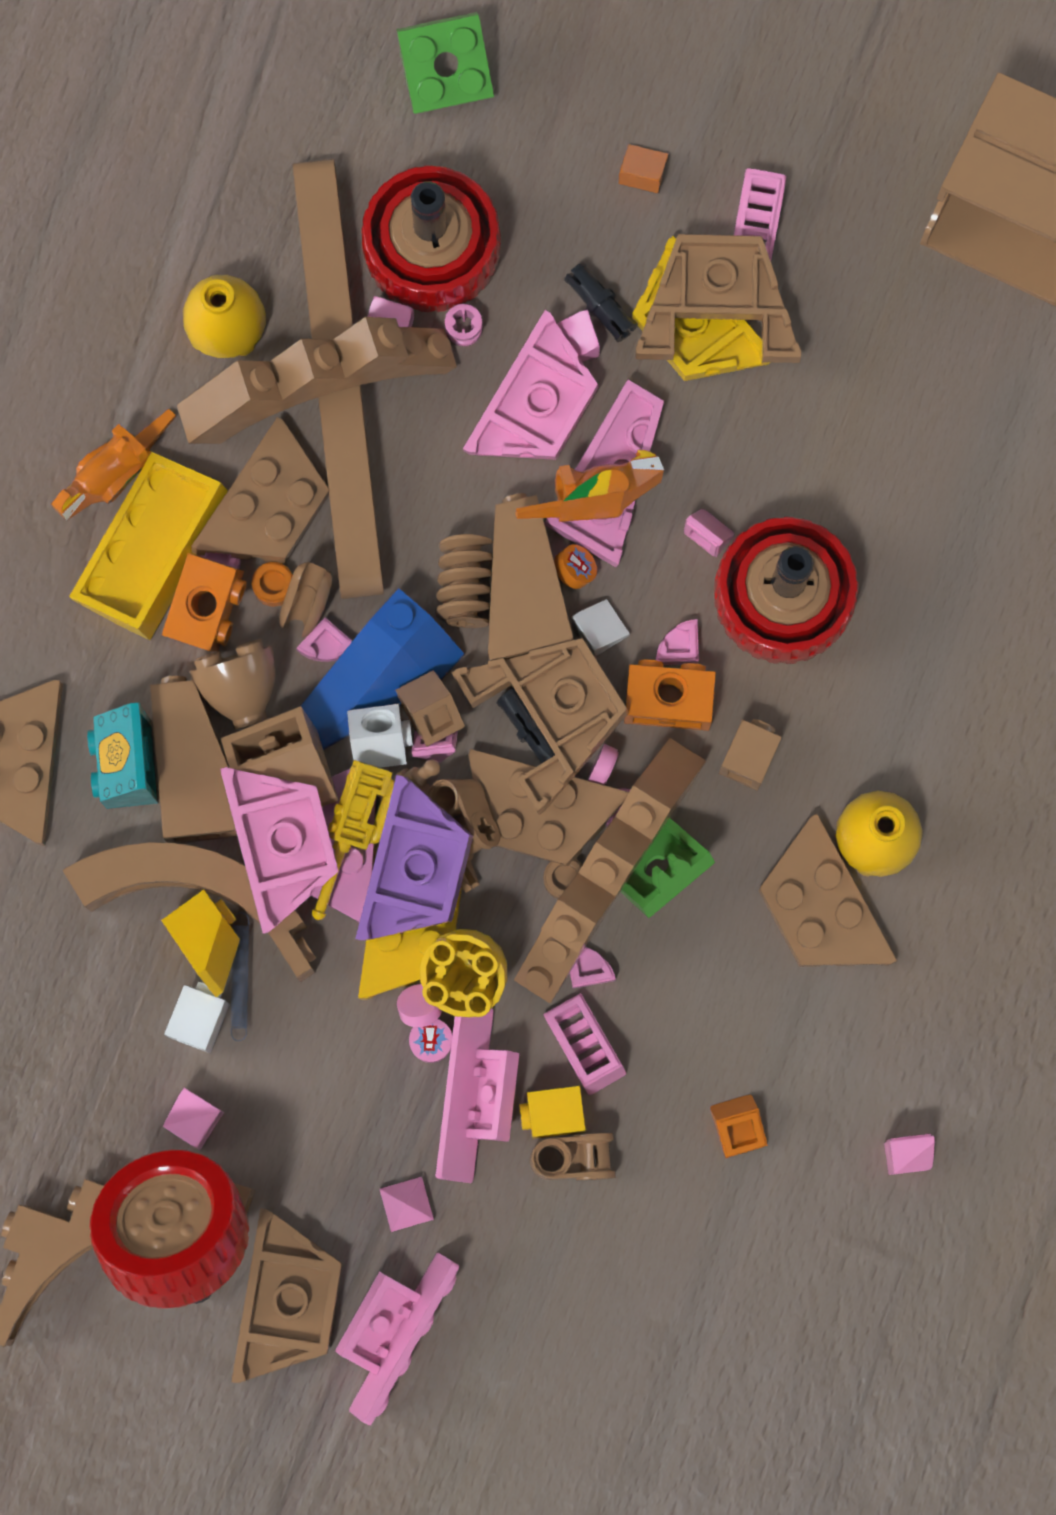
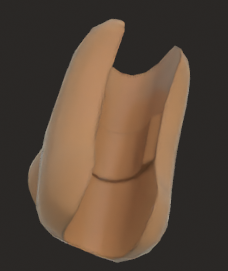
M304 562L295 569L279 614V623L282 629L292 620H301L305 625L302 632V637L305 638L316 628L326 606L332 585V576L327 569L310 562Z

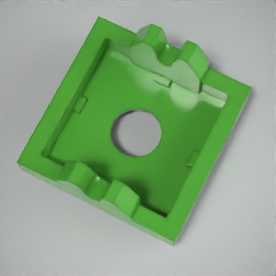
M477 12L396 29L401 61L404 67V76L414 114L494 97L482 29ZM443 52L454 54L458 60V68L450 76H441L434 69L436 57Z
M669 818L621 890V893L646 917L650 918L710 868L715 861L708 850ZM655 859H667L669 865L665 872L656 865L652 869V877L646 874V868L650 862Z

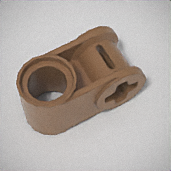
M441 779L431 785L428 796L473 835L467 862L471 861L474 853L479 850H489L498 845L500 842L499 828L493 820L485 798L484 789L479 782L474 779Z
M613 1133L574 1135L573 1137L542 1140L533 1148L530 1154L531 1169L538 1177L546 1180H601L616 1178V1173L611 1170L609 1142L613 1141ZM554 1147L559 1150L563 1159L559 1170L549 1172L540 1166L538 1157L543 1148ZM593 1147H595L596 1167L594 1166Z

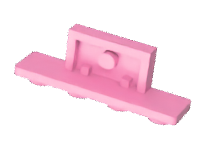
M492 1008L482 1017L455 1016L436 1167L437 1179L472 1183L478 1140L509 1142L519 1053L505 1050H489L493 1020Z
M436 1253L415 1291L379 1271L335 1350L340 1356L370 1371L349 1408L350 1413L369 1426L386 1409L389 1402V1393L397 1378L407 1371L412 1359L411 1353L420 1337L430 1330L434 1321L435 1310L442 1298L448 1295L455 1285L459 1265L440 1253Z

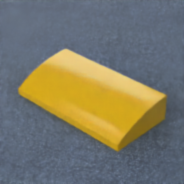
M151 452L69 597L111 622L147 640H151L173 601L188 553L196 555L192 552L193 543L228 490L217 480Z

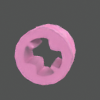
M459 304L452 307L445 317V330L449 340L459 346H469L478 341L483 329L479 311L468 304ZM462 317L463 321H465L466 317L472 319V330L465 333V330L462 329V333H458L456 331V319Z

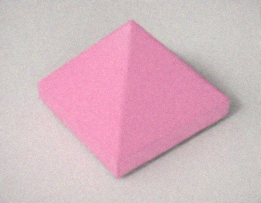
M415 730L412 746L413 757L436 760L437 762L444 761L455 753L458 731L427 747Z
M422 1177L379 1189L391 1232L434 1220Z

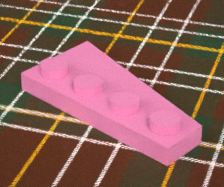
M627 380L575 470L585 471L594 466L605 464H625L636 457L637 450L650 451L664 401L632 381ZM635 501L625 508L623 514L618 518L559 522V518H546L544 525L573 543L584 547L590 553L616 568L619 565L623 551L622 547L631 522Z

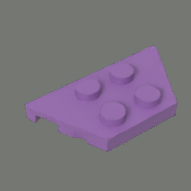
M396 775L355 938L357 940L367 941L453 920L473 835L411 780L404 776Z

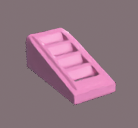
M746 169L734 236H762L763 240H766L765 246L771 261L787 176L762 170ZM748 203L772 207V211L747 208ZM745 220L769 224V228L744 225Z
M581 993L543 1014L588 1095L596 1093L626 1075L623 1065ZM582 1012L585 1018L561 1030L559 1024ZM591 1028L592 1034L572 1045L569 1044V1039ZM597 1044H600L602 1049L581 1061L577 1058L578 1055ZM606 1060H609L610 1063L604 1065L603 1067L597 1069L589 1075L586 1074V1071L594 1068L595 1066L603 1063Z

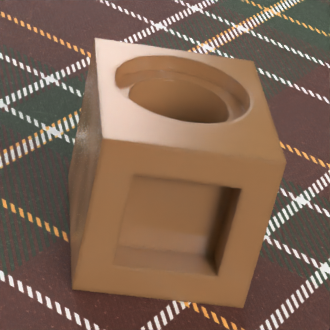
M434 670L396 689V693L411 725L427 747L465 727L452 695Z
M742 719L718 774L758 791L782 737L774 734L776 729L766 722L752 719L750 723Z

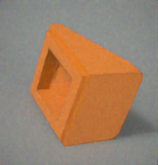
M629 144L619 172L618 184L658 194L668 153Z
M745 1095L710 1107L725 1158L768 1146L759 1109L752 1095Z

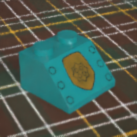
M130 703L94 716V730H88L87 733L89 753L91 756L96 755L98 772H91L93 797H100V802L106 809L158 804L151 719L140 703Z

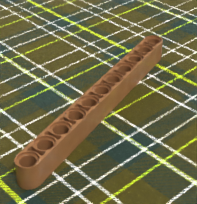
M335 160L293 163L312 339L333 340L354 325ZM361 385L318 397L341 599L384 594Z

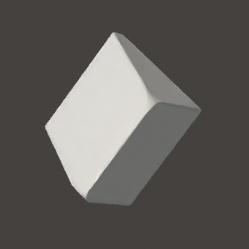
M607 599L571 616V624L579 636L583 638L594 657L630 635Z

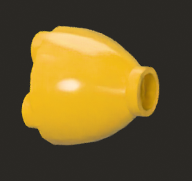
M228 274L212 275L199 281L189 292L183 307L184 330L191 345L203 354L215 358L246 356L254 350L255 344L262 336L266 325L265 308L256 290L241 278Z
M877 790L861 794L846 805L836 824V839L840 853L848 864L863 876L884 877L899 873L912 863L921 847L923 829L919 815L909 801L895 793ZM880 819L892 820L893 831L883 833L878 828V821Z
M459 929L440 936L425 951L420 963V982L423 986V997L428 1004L436 1006L453 1016H485L499 1002L507 983V960L501 947L490 936L477 930Z

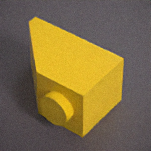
M202 890L161 921L198 976L213 995L218 997L224 991L240 938L230 926L237 919L225 902L220 899L214 903L206 891Z

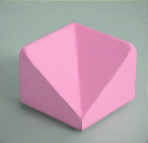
M183 1088L163 1127L196 1149L201 1150L224 1112L188 1089Z
M931 1134L891 1138L884 1143L889 1175L927 1171L933 1166L935 1139Z

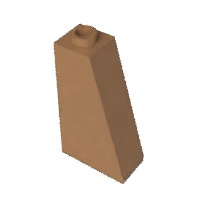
M525 493L513 494L503 498L502 503L495 505L488 642L489 661L500 658L506 660L529 654V651L574 640L543 518L517 519L515 515L516 508L539 504L537 495L527 497Z
M185 676L164 677L161 679V684L150 685L163 838L167 843L177 844L238 837L220 771L222 768H229V765L202 697L193 680L187 681Z

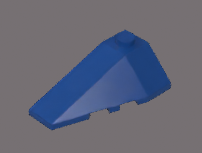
M398 588L368 621L302 703L301 707L316 727L322 748L325 750L349 736L347 711L399 704V707H401V701L396 693V689L433 670L439 679L442 680L461 660L464 652L430 614Z

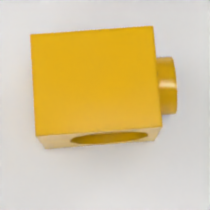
M580 1086L527 1092L528 1103L519 1104L522 1130L531 1129L532 1139L585 1133Z

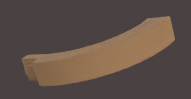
M176 843L125 845L91 855L62 870L83 905L91 912L129 893L152 888L181 887L199 891L205 890L206 893L223 898L243 909L260 924L246 867L217 852L196 846ZM294 910L268 934L277 945L298 980L302 982L315 973L309 963L315 960L316 957L303 937L296 941L292 937L307 927Z

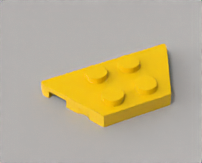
M674 236L668 239L657 267L654 268L647 287L633 311L632 320L638 324L637 326L642 332L675 244L676 238ZM675 318L674 358L667 361L684 381L771 363L762 362V339L746 320Z
M460 888L451 922L366 941L358 994L360 1000H367L375 995L396 988L399 989L420 980V963L425 951L440 936L457 929L462 888Z

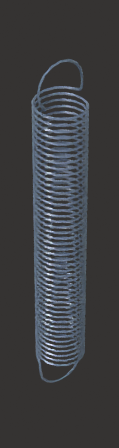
M249 917L248 926H232L238 936H248L242 934L249 933ZM239 937L247 939H240L238 947H248L249 938ZM237 948L247 950H237L234 960L249 959L248 948ZM249 960L233 961L236 963H232V969L236 970L232 971L249 970ZM247 971V972H231V973H246V974H231V975H233V976H232V980H247V981H249V980H248V972H249V971ZM231 983V984H246V985H231V986H233V987H231V988H232L231 991H246V992H231V993H247V992H248V991H247V990H248V984H247V983ZM231 994V995H246V996H231V997H233V998H231V1000H232L231 1002H246V1003H248V1002H247V1001H248V995H247V994ZM246 1004V1005H231V1006H245V1007H231V1008H232V1009H231V1011H232L231 1013H246V1014H248V1013H247V1012H248V1011H247V1010H248V1008H247V1007H248V1006H247L248 1004ZM246 1015V1016H231V1017H245V1018H231V1019H232L231 1022H245V1023H231V1024H246V1023H248V1022H247V1018H248L247 1016H248V1015ZM230 1025V1026H244V1027H232V1028H245V1029L247 1028L246 1025Z

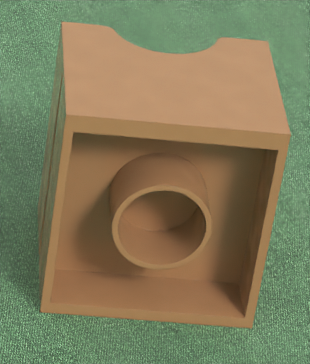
M998 72L941 186L937 197L939 201L923 233L920 244L1056 306V98Z

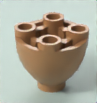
M261 639L238 645L236 648L237 654L222 658L220 651L198 657L194 661L196 668L189 671L201 696L216 711L232 720L235 729L247 727L268 719L265 710L274 689L276 666L272 645L263 646Z

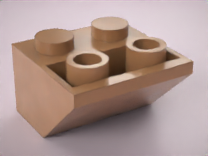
M301 706L221 738L229 768L316 786L322 807L339 801L317 729Z

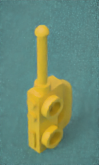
M357 760L353 761L346 778L340 802L336 804L334 808L335 815L328 826L329 837L334 840L332 848L335 849L334 856L338 872L322 886L315 909H312L314 919L322 920L327 915L325 911L344 855L349 853L351 845L367 850L369 844L380 842L395 780L391 779L392 772ZM380 795L383 797L372 825L368 823V819L376 796Z

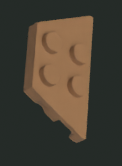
M276 418L193 543L192 552L196 555L205 556V552L229 554L231 558L248 560L257 557L267 562L285 563L328 498L329 489L281 418Z
M52 680L0 701V822L27 837L37 845L45 846L63 687L59 680Z
M470 749L469 752L472 778L479 782L484 789L485 798L493 820L499 828L500 842L496 847L564 866H569L582 852L583 847L600 833L605 827L604 824L622 806L629 794L627 791L574 777L550 806L538 815L517 778L534 769L535 766Z
M817 814L811 816L758 890L799 967H820L822 965L889 966L895 963L897 960L819 816Z
M260 1208L231 1380L233 1383H240L328 1354L343 1263L268 1209Z

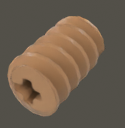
M460 534L442 539L439 543L440 551L445 555L441 556L438 560L439 567L444 571L437 576V581L444 588L439 589L436 593L437 600L442 605L436 608L435 614L437 618L451 626L464 628H483L489 626V621L478 617L477 614L478 612L490 609V604L478 600V596L491 593L489 586L479 583V579L492 576L491 570L480 567L481 562L493 559L491 553L481 550V546L493 543L491 539L480 535Z

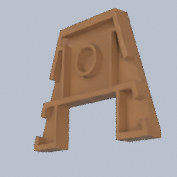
M678 234L655 300L646 319L645 327L636 346L635 359L673 360L675 318L735 319L762 321V362L800 363L801 349L799 343H796L791 328V320L787 309L784 308L778 290L779 285L762 236Z
M583 638L532 650L526 655L506 660L500 658L488 661L486 665L470 669L463 667L451 672L473 708L507 687L513 686L553 750L555 756L517 778L538 815L550 806L629 713Z

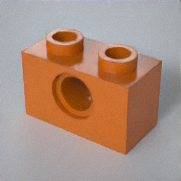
M188 553L162 635L211 652H218L220 645L226 646L233 629V622L229 621L233 604L239 605L246 589V581L242 580L244 571ZM210 592L214 595L217 605L211 615L204 616L198 609V601L204 593Z
M639 660L638 665H629L625 704L629 713L624 718V724L709 731L712 723L716 672L706 671V666L695 663L681 664L680 669L663 667L664 663L657 660ZM664 685H673L680 690L682 697L673 703L665 702L660 698L658 690Z

